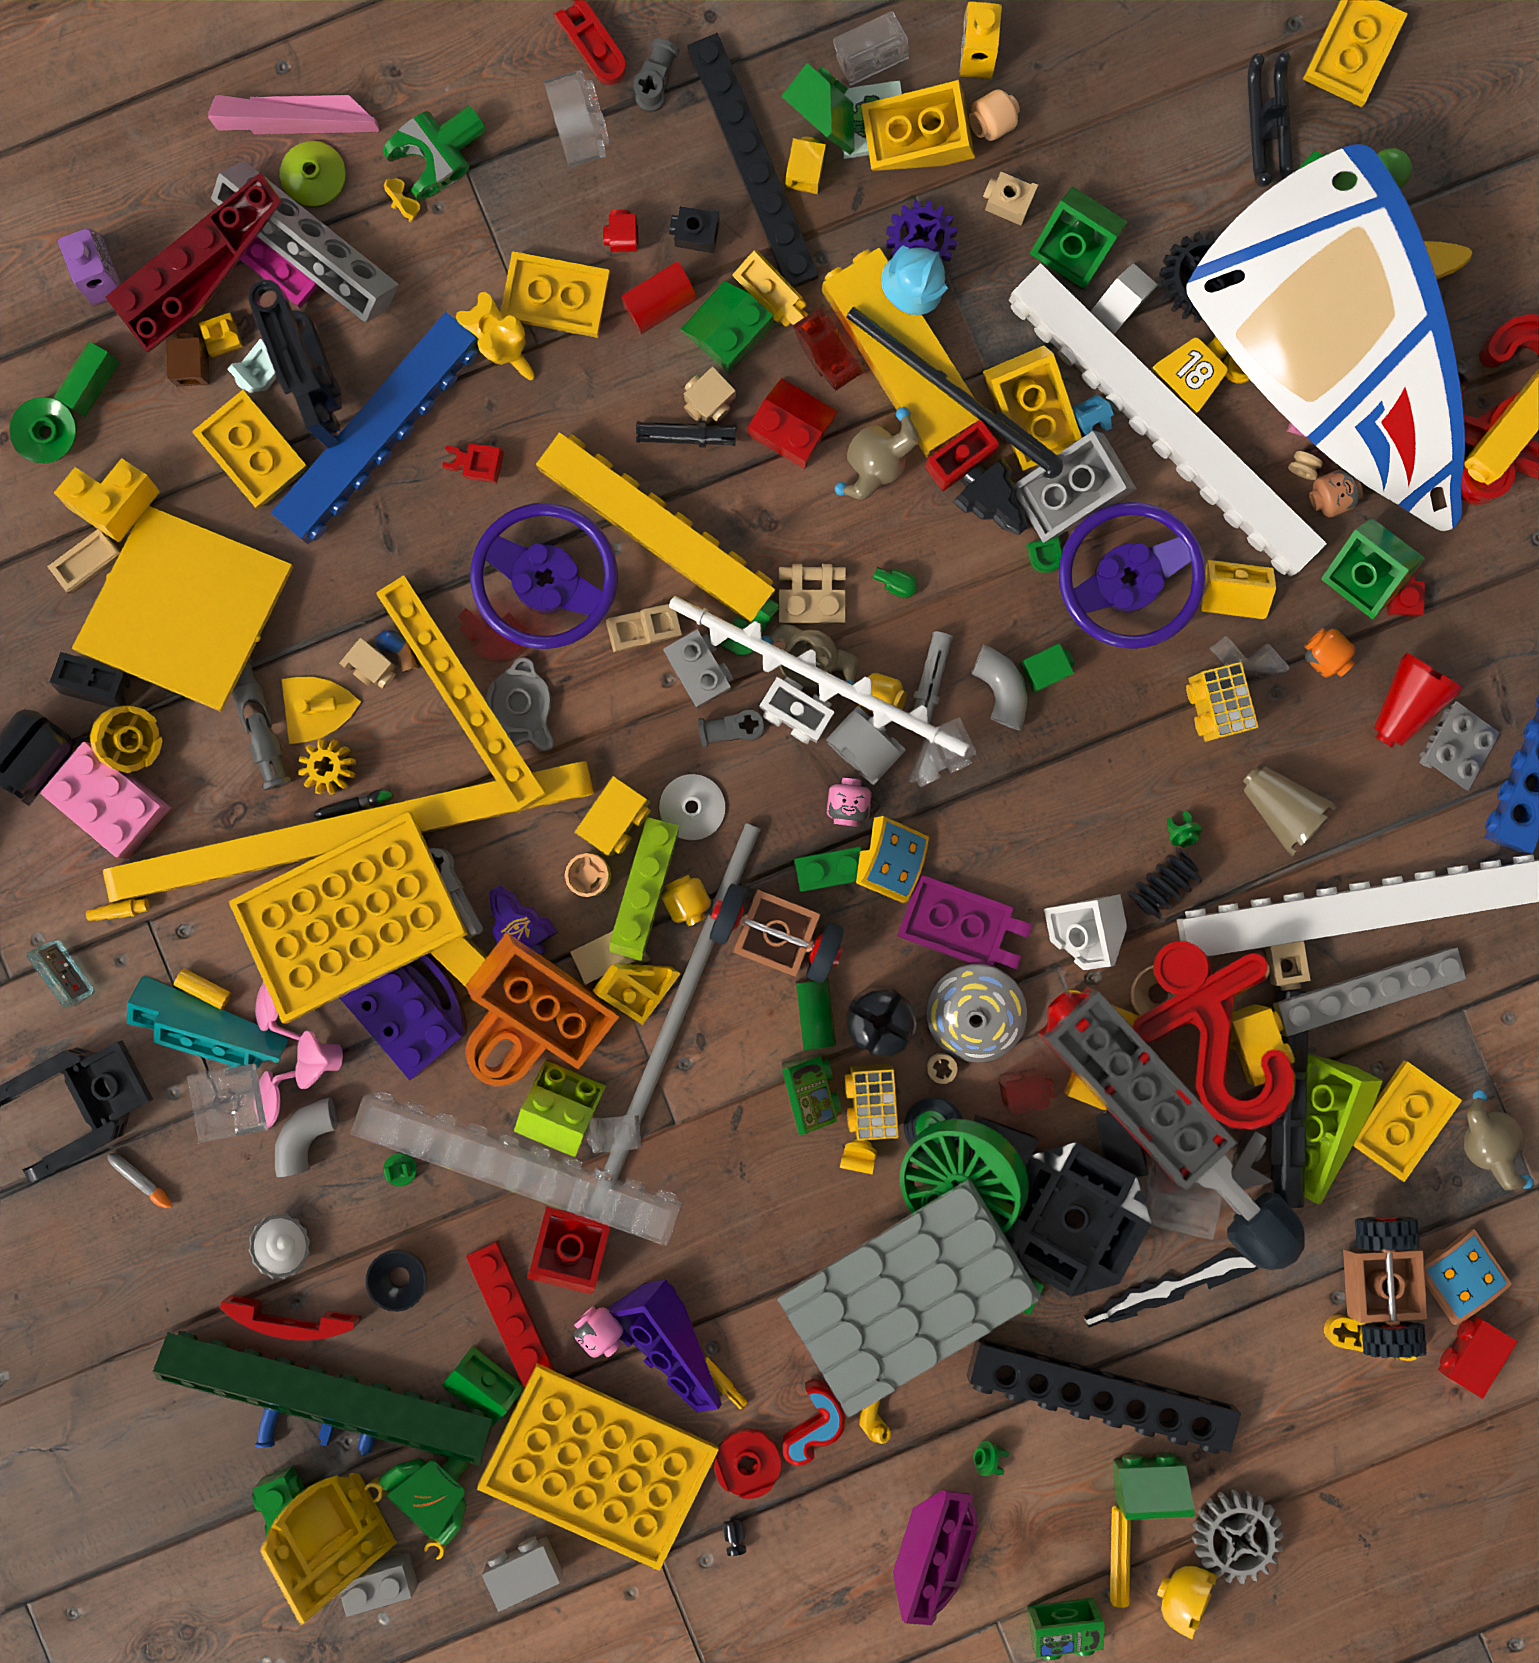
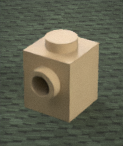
M713 366L702 377L699 374L694 376L684 388L686 390L684 400L687 403L684 408L697 422L700 419L707 421V424L713 419L716 422L720 421L730 411L731 408L728 405L736 399L734 388Z

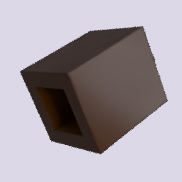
M190 333L178 334L177 339H166L168 380L177 387L210 385L209 353L205 342L197 338V335Z

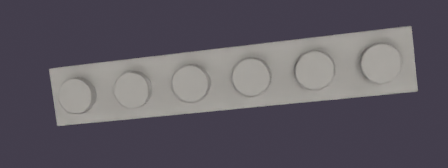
M1449 947L1275 1002L1273 1006L1283 1024L1281 1035L1288 1037L1466 980L1458 947Z

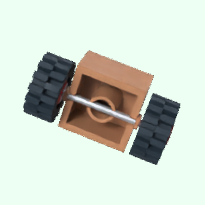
M1376 1216L1355 1219L1356 1244L1358 1248L1343 1249L1347 1317L1360 1323H1365L1362 1324L1363 1354L1371 1355V1357H1393V1359L1425 1356L1427 1354L1425 1325L1410 1321L1401 1322L1404 1320L1427 1319L1423 1251L1416 1249L1420 1247L1418 1218Z

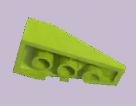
M1308 1053L1305 1198L1316 1204H1321L1367 1121L1383 1080L1355 1066Z

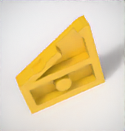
M612 964L592 991L643 1025L680 976V973L672 966Z

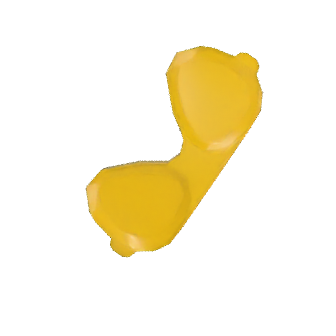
M397 178L386 179L384 188L393 200L391 207L393 209L399 208L402 215L408 218L409 222H412L420 210V204L418 201L402 195L404 189V182Z

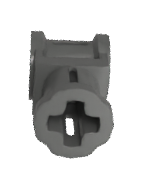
M662 38L652 40L651 47L653 50L648 61L645 60L641 72L636 75L633 82L637 105L641 110L650 113L658 111L663 106L665 101L664 92L669 81L668 73L674 58H678L680 49L676 45Z
M744 710L738 715L705 721L704 718H698L702 748L708 747L710 743L740 739L754 741L759 739L765 730L763 718L754 710ZM746 717H751L754 722H759V726L753 729V734L751 735L745 729H741V724L746 723Z

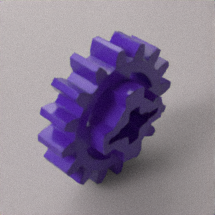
M918 200L914 201L912 210H909L905 205L901 206V217L893 214L891 222L894 226H887L886 235L892 237L886 240V248H894L890 259L893 258L898 249L905 246L908 248H926L939 252L940 259L950 262L952 254L949 250H955L957 246V241L951 238L955 237L958 232L955 227L949 228L953 221L952 215L944 218L942 216L944 207L940 206L936 211L932 210V201L929 200L925 208L920 207ZM905 225L908 236L900 242V231ZM916 234H919L920 237L927 236V242H924L922 239L916 241ZM943 234V245L938 251V245L935 240Z

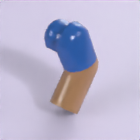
M385 630L376 637L375 643L380 651H390L398 655L402 672L418 669L415 654L404 636L393 630Z

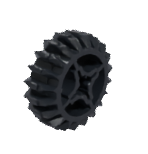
M1200 231L1194 234L1193 241L1188 236L1183 237L1180 241L1181 246L1174 244L1171 247L1170 252L1172 255L1164 257L1163 263L1166 266L1162 267L1159 271V275L1165 278L1160 282L1159 289L1169 290L1163 297L1164 301L1174 300L1175 303L1171 310L1175 312L1179 307L1184 310L1182 319H1187L1191 313L1194 314L1195 323H1200L1202 316L1189 299L1187 289L1185 290L1181 284L1179 275L1180 265L1185 269L1184 273L1190 279L1202 260L1198 256L1195 258L1193 256L1205 255L1215 243L1214 232H1209L1205 240ZM1239 269L1228 272V287L1242 282L1245 278L1243 277L1245 273ZM1218 276L1208 280L1204 288L1209 293L1225 289L1223 286L1225 282Z

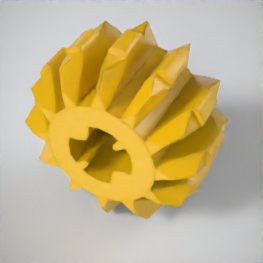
M319 739L317 743L318 750L312 745H308L306 750L311 756L309 758L305 756L299 757V761L307 764V768L300 769L298 773L301 776L310 775L304 785L310 788L316 784L315 793L322 795L327 788L330 795H336L337 785L342 789L349 787L348 783L343 779L345 776L349 778L355 777L356 774L353 771H348L347 766L355 765L356 760L353 758L344 759L349 754L350 749L346 746L339 749V741L333 739L328 746L324 739ZM329 762V764L334 765L333 771L322 770V763Z

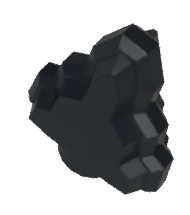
M1004 458L999 459L987 469L982 463H979L962 478L961 482L965 485V489L953 500V503L965 514L973 512L981 520L993 519L1001 529L1018 536L1028 528L1024 509L1015 500L1017 487L1010 478L1013 471Z

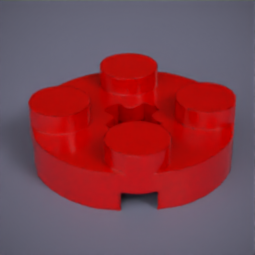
M739 1429L728 1434L719 1443V1450L714 1461L716 1478L724 1490L739 1495V1498L755 1499L765 1495L772 1489L780 1474L781 1456L776 1443L762 1429ZM746 1455L750 1458H755L757 1461L753 1464V1470L749 1472L746 1467L740 1468L738 1465L742 1462V1457Z

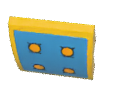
M885 816L874 818L870 850L860 851L856 884L901 903L907 902L922 871L929 836Z

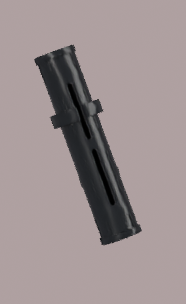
M637 421L636 434L638 435L636 436V442L699 444V448H706V444L736 446L737 427L736 424H707V421H700L699 424Z

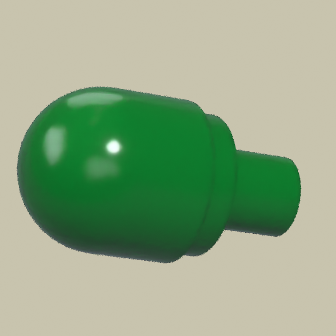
M878 566L876 567L872 579L884 583V589L888 593L906 599L912 597L917 592L918 581L913 574L900 568H892L891 571H887Z

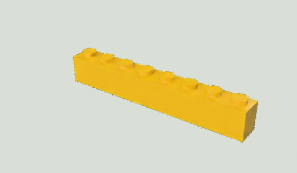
M560 432L536 463L540 472L750 624L752 623L761 607L769 598L772 599L775 595V589L771 587L774 582L760 571L754 574L744 566L747 562L735 552L731 551L729 554L723 552L718 548L720 542L705 531L702 535L691 528L693 522L683 514L677 512L674 516L664 509L667 504L652 492L648 496L637 489L640 484L626 473H623L620 477L611 470L613 464L598 453L595 457L584 450L586 445L572 434L567 438Z

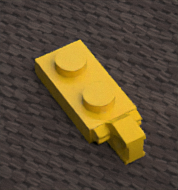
M754 250L734 272L733 277L752 297L773 314V319L776 322H781L785 327L792 323L800 333L807 332L815 324L812 318L803 310L807 306L806 302L802 299L803 297L758 250Z

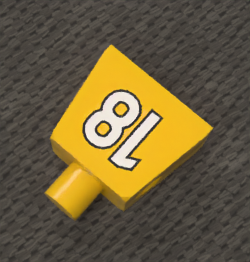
M1195 337L1156 363L1150 371L1196 414L1228 372L1227 366L1221 361L1228 351L1217 337L1207 346L1199 338Z

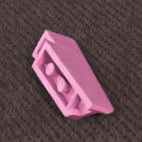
M215 95L208 112V118L217 130H251L253 134L380 132V126L376 119L371 117L349 95L250 97V99Z

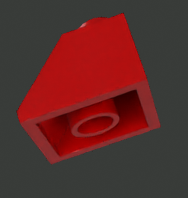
M781 378L766 396L749 424L748 436L805 469L837 416L838 411Z
M546 1206L527 1279L592 1295L596 1287L611 1223Z

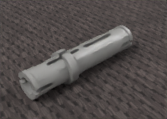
M938 631L932 633V640L919 689L913 695V699L916 700L913 710L921 705L927 708L928 724L931 721L934 705L939 703L940 698L937 694L951 641L953 640L952 635Z

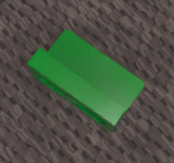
M473 1346L442 1384L443 1388L470 1409L486 1412L488 1414L487 1418L493 1419L492 1426H495L506 1414L524 1389L521 1383Z

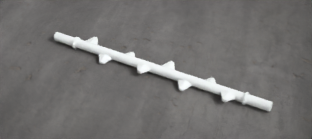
M677 596L671 599L669 608L697 621L698 625L703 624L710 628V641L712 645L717 646L727 638H730L762 654L763 670L768 673L778 666L784 665L819 683L821 700L826 702L839 693L872 710L874 727L878 729L894 721L929 739L930 743L933 744L935 742L963 757L968 752L970 744L942 731L939 726L934 727L927 723V708L921 705L912 712L906 713L873 696L871 679L864 677L854 685H851L817 668L815 651L810 649L796 657L762 640L761 624L756 621L742 630L709 613L705 608L701 609Z

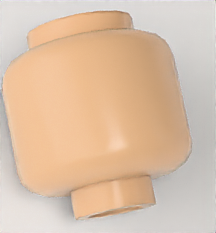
M999 89L973 102L971 113L969 114V124L972 131L977 137H983L988 141L996 140L1009 133L1017 126L1018 113L1020 111L1019 104L1014 96L1008 95Z

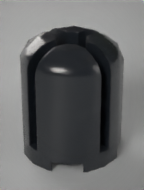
M24 709L16 712L0 732V787L11 794H15L22 799L21 802L30 806L71 756L73 743L70 736L37 711Z
M885 986L869 987L857 993L849 1004L846 1014L847 1029L855 1044L861 1050L866 1049L870 1055L876 1057H888L903 1051L910 1042L906 1038L909 1036V1033L914 1035L916 1030L915 1012L909 1001L895 989ZM886 1012L888 1016L885 1018L889 1019L886 1026L880 1025L879 1029L874 1028L873 1024L875 1022L870 1020V1015L878 1016Z

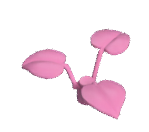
M263 981L255 1006L256 1020L260 1030L267 1031L270 1028L274 1032L299 1040L296 1070L276 1075L274 1078L271 1071H265L257 1085V1113L266 1131H269L274 1125L280 1110L279 1083L282 1080L296 1077L299 1088L307 1089L324 1071H338L342 1064L343 1053L339 1044H320L319 1038H316L312 1031H305L301 1035L278 1026L275 1021L278 1013Z

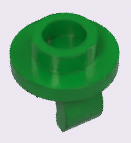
M1187 811L1183 812L1185 824L1182 826L1175 825L1171 817L1167 818V830L1171 834L1169 840L1173 846L1189 847L1198 841L1199 835L1202 832V828L1198 823H1192V816Z
M406 1153L393 1154L384 1163V1177L393 1186H406L416 1177L417 1164Z
M984 1441L980 1443L973 1455L976 1471L982 1476H991L992 1474L1003 1475L1005 1470L998 1466L999 1458L1002 1456L1009 1457L1010 1453L992 1442Z

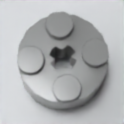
M858 706L826 739L828 745L846 763H849L859 771V774L872 785L906 751L893 737L889 738L885 733L887 730L884 726L880 729L874 727V717L870 718Z

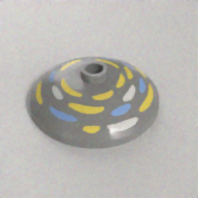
M969 964L949 971L936 983L927 1004V1021L935 1041L947 1053L968 1062H987L1005 1055L1019 1042L1026 1027L1027 1006L1022 990L1008 974L993 966ZM979 1015L983 1020L979 1024H974L970 1021V1017Z

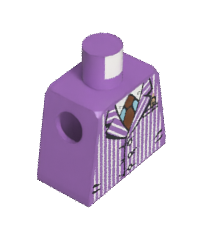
M86 228L58 239L59 247L76 287L94 306L108 301L105 297L121 285L103 236L90 228ZM95 279L102 280L101 283L93 285Z

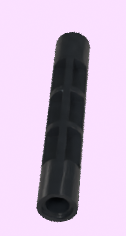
M1275 990V1002L1307 992ZM1308 1030L1288 1037L1281 1035L1283 1043H1287L1290 1046L1295 1062L1292 1063L1296 1075L1295 1095L1287 1111L1272 1124V1182L1270 1183V1193H1278L1291 1208H1303L1305 1199Z

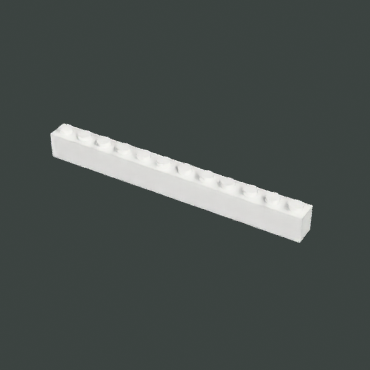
M1041 263L1012 292L1009 302L1012 304L1011 309L1022 320L1027 318L1035 326L1034 331L1038 337L1046 343L1050 341L1059 350L1058 355L1069 366L1074 364L1083 373L1081 376L1085 383L1093 389L1098 388L1106 396L1105 400L1110 403L1114 411H1122L1130 419L1129 425L1139 435L1145 434L1153 442L1154 450L1165 459L1169 457L1177 465L1176 470L1179 475L1188 482L1193 481L1201 489L1200 494L1211 505L1216 503L1225 512L1223 516L1226 521L1235 528L1240 527L1248 535V542L1256 550H1264L1272 558L1271 564L1278 572L1284 575L1287 573L1290 577L1295 575L1327 544Z
M1534 854L1513 857V863L1501 865V860L1480 862L1481 869L1469 870L1468 865L1447 868L1448 874L1436 876L1435 870L1414 873L1415 880L1403 881L1402 876L1388 877L1382 879V885L1370 887L1369 881L1349 884L1350 890L1337 892L1336 887L1322 888L1316 890L1317 896L1304 898V892L1283 895L1284 901L1271 903V897L1251 900V907L1238 908V903L1219 905L1218 912L1206 914L1205 908L1185 911V918L1176 919L1180 941H1188L1198 946L1207 956L1539 902V859L1534 860Z

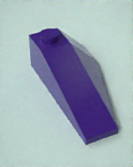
M666 1279L644 1283L607 1308L609 1313L623 1326V1333L619 1339L627 1347L633 1343L646 1356L643 1361L650 1368L655 1366L667 1375V1384L696 1412L716 1410L721 1407V1400L685 1305L676 1294L674 1287Z

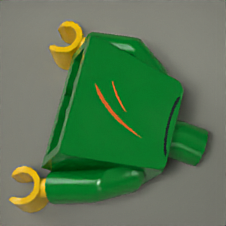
M417 1458L395 1465L382 1476L372 1479L364 1487V1490L366 1491L369 1487L378 1489L379 1495L372 1500L375 1503L385 1495L429 1537L424 1548L425 1552H427L430 1546L439 1548L435 1559L440 1560L446 1546L452 1541L463 1525L466 1501L463 1497L466 1491L456 1480L469 1466L466 1462L449 1458L440 1467L433 1459L425 1461L424 1459Z

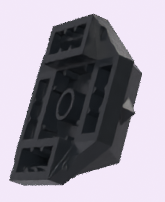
M1077 1142L1032 1155L1025 1166L1029 1182L1026 1205L1016 1222L1004 1233L1025 1271L1070 1297L1120 1284L1152 1225L1138 1177ZM1007 1199L1006 1202L1015 1207V1201ZM1072 1209L1082 1211L1085 1216V1223L1081 1228H1073L1068 1223L1067 1216ZM999 1214V1216H1000V1218L1003 1220V1222H1004L1006 1219H1008V1218H1006L1005 1216Z

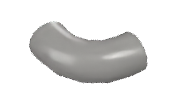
M983 644L971 675L988 683L994 692L995 704L990 719L1006 727L1021 730L1028 705L1024 678L1011 659L994 648Z
M331 1098L321 1099L299 1108L283 1124L275 1143V1171L277 1177L295 1175L310 1170L308 1149L311 1142L321 1134L337 1130V1114Z

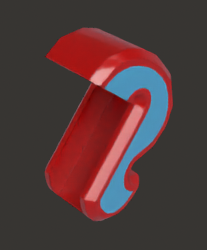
M815 1379L805 1382V1389L819 1413L784 1434L783 1455L786 1461L792 1465L802 1466L810 1463L815 1458L813 1446H828L835 1443L844 1432L846 1422L845 1411L826 1382Z

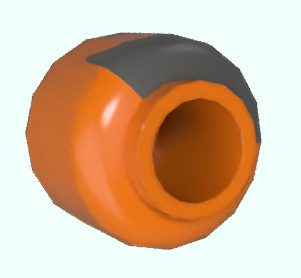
M1322 628L1304 646L1307 649L1305 654L1306 661L1324 678L1331 677L1334 674L1342 677L1355 664L1351 660L1356 651L1355 646L1337 629L1333 628L1326 631Z

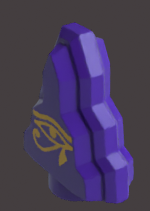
M501 885L490 890V909L496 919L492 932L497 944L507 932L539 955L545 952L546 949L542 943L558 933L550 919L541 918L534 908L522 906L517 896Z

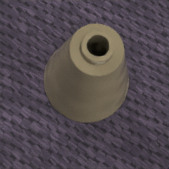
M1267 766L1262 770L1255 767L1243 780L1247 785L1243 790L1292 857L1298 853L1293 847L1297 843L1305 846L1330 819L1325 813L1329 809L1336 812L1339 808L1334 802Z

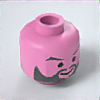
M842 778L841 784H834L829 788L827 815L834 819L833 824L860 827V822L869 819L872 792L870 789L861 786L862 780Z
M592 1306L573 1324L576 1327L574 1339L591 1357H599L604 1353L608 1358L622 1345L619 1338L623 1333V1326L609 1313L607 1308L601 1307L596 1309Z

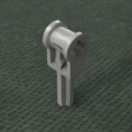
M429 849L432 857L444 858L445 862L441 864L442 870H439L468 933L465 937L471 939L481 934L484 928L463 891L464 886L454 869L455 861L452 854L445 849Z

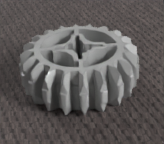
M1232 1489L1228 1499L1223 1492H1219L1218 1498L1220 1501L1216 1504L1213 1500L1207 1499L1206 1503L1210 1509L1208 1511L1198 1509V1514L1203 1521H1193V1527L1198 1533L1192 1535L1193 1542L1198 1544L1195 1548V1553L1198 1557H1203L1201 1563L1205 1569L1212 1568L1211 1572L1217 1575V1578L1223 1574L1225 1581L1229 1583L1236 1576L1239 1583L1243 1585L1246 1581V1575H1250L1253 1581H1258L1256 1572L1260 1570L1269 1575L1270 1570L1266 1565L1269 1562L1278 1564V1559L1273 1553L1284 1552L1283 1546L1278 1542L1285 1538L1283 1531L1278 1529L1282 1522L1278 1516H1273L1275 1513L1274 1508L1270 1504L1264 1506L1265 1500L1261 1496H1256L1253 1499L1250 1491L1246 1490L1240 1498L1237 1490ZM1239 1513V1515L1233 1520L1225 1519L1226 1517L1232 1514ZM1258 1519H1260L1262 1524L1260 1544L1253 1538L1256 1529L1255 1523ZM1216 1529L1223 1536L1220 1544L1222 1549L1218 1554L1214 1551L1213 1537ZM1229 1532L1233 1535L1237 1534L1239 1536L1243 1534L1247 1541L1243 1538L1239 1539L1238 1537H1235L1233 1539ZM1244 1553L1251 1554L1245 1558L1237 1559L1240 1555Z

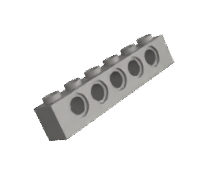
M245 161L220 172L211 200L217 205L222 204L257 176L259 172ZM268 180L283 202L257 237L365 323L388 310L399 284Z

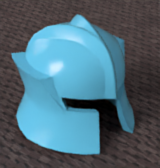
M902 246L897 250L893 258L886 263L882 271L881 284L886 297L895 307L907 314L922 315L934 310L940 303L942 295L948 289L945 284V270L940 259V253L926 248Z

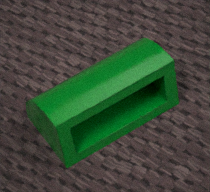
M88 341L53 398L86 418L120 361L104 349Z
M826 978L823 983L814 980L797 981L796 990L803 1050L821 1049L836 1045L829 978Z

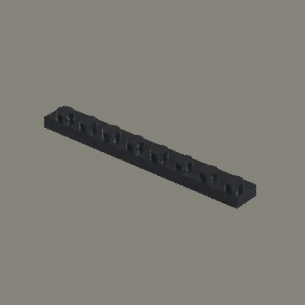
M718 32L688 44L689 55L781 275L793 288L818 279L817 269Z

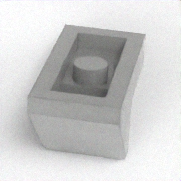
M1246 1129L1229 1159L1231 1161L1232 1178L1242 1189L1272 1182L1271 1179L1251 1168L1252 1163H1257L1263 1156L1266 1149L1264 1143L1267 1139L1252 1129Z

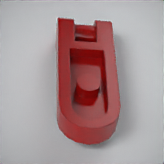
M573 0L574 5L565 11L561 8L554 13L557 23L567 34L595 77L606 85L619 83L626 73L624 56L586 0ZM582 17L585 21L575 27L573 22Z

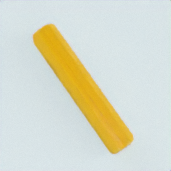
M1115 1505L1112 1507L1110 1602L1114 1607L1125 1608L1129 1606L1131 1520H1126L1120 1507Z

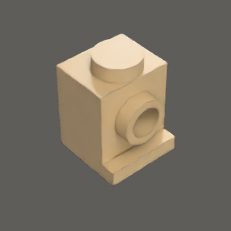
M1000 172L997 180L990 179L983 197L989 199L985 210L1018 225H1022L1038 185L1026 183ZM1004 190L1015 196L1011 198L1005 196Z
M362 638L355 643L339 663L350 671L355 667L356 670L353 672V675L367 686L373 682L380 688L385 689L396 675L393 671L397 666Z
M1304 941L1263 947L1270 967L1271 985L1280 986L1281 991L1301 988L1300 982L1311 981ZM1284 959L1288 960L1290 964L1289 969L1285 972L1281 970L1280 964Z

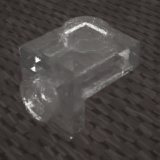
M639 1115L590 1119V1126L587 1129V1141L589 1146H592V1152L641 1149Z

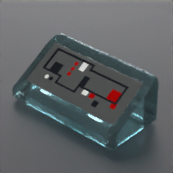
M50 941L27 953V958L63 1008L75 1007L94 993L93 987L60 941Z

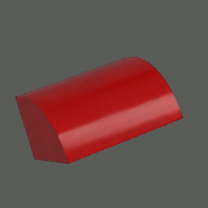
M679 261L621 296L624 308L641 334L697 300L696 293Z

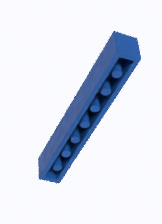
M445 312L340 432L338 438L341 444L329 449L326 448L272 510L271 514L307 544L311 540H318L326 531L327 526L325 524L333 515H340L348 506L349 501L347 499L355 490L360 491L366 486L371 478L369 475L377 465L382 466L392 455L391 448L398 440L403 441L411 434L414 429L412 424L420 415L425 416L432 410L436 403L434 399L442 390L447 391L453 386L458 376L456 374L464 365L469 366L474 362L479 354L477 338Z

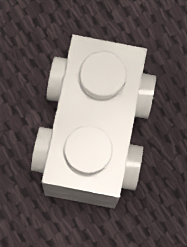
M777 677L760 704V709L764 711L762 717L778 727L781 723L793 729L791 735L805 744H808L810 740L817 743L834 715V711L829 709L832 704L821 700L820 696L816 694L811 698L801 692L803 686L788 677L784 681Z

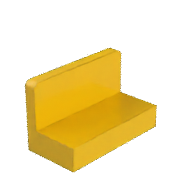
M1208 560L1206 564V589L1201 603V610L1210 613L1266 619L1276 591L1274 568Z

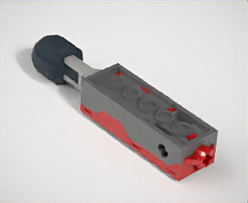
M1086 987L1082 992H1064L1056 997L1048 1006L1047 1025L1038 1032L1041 1038L1173 1182L1186 1190L1196 1182L1204 1188L1215 1189L1236 1212L1233 1216L1234 1221L1227 1228L1228 1239L1248 1261L1256 1267L1267 1270L1284 1269L1295 1263L1305 1248L1303 1224L1296 1212L1278 1193L1266 1192L1254 1200L1234 1181L1231 1172V1161L1225 1154L1237 1142L1099 991Z

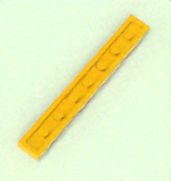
M403 575L376 592L516 812L519 814L547 796L406 577Z

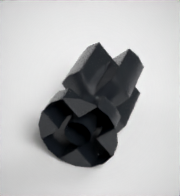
M736 1518L725 1521L723 1523L725 1541L732 1544L726 1548L727 1555L739 1556L747 1552L746 1546L740 1544V1541L745 1539L743 1521Z

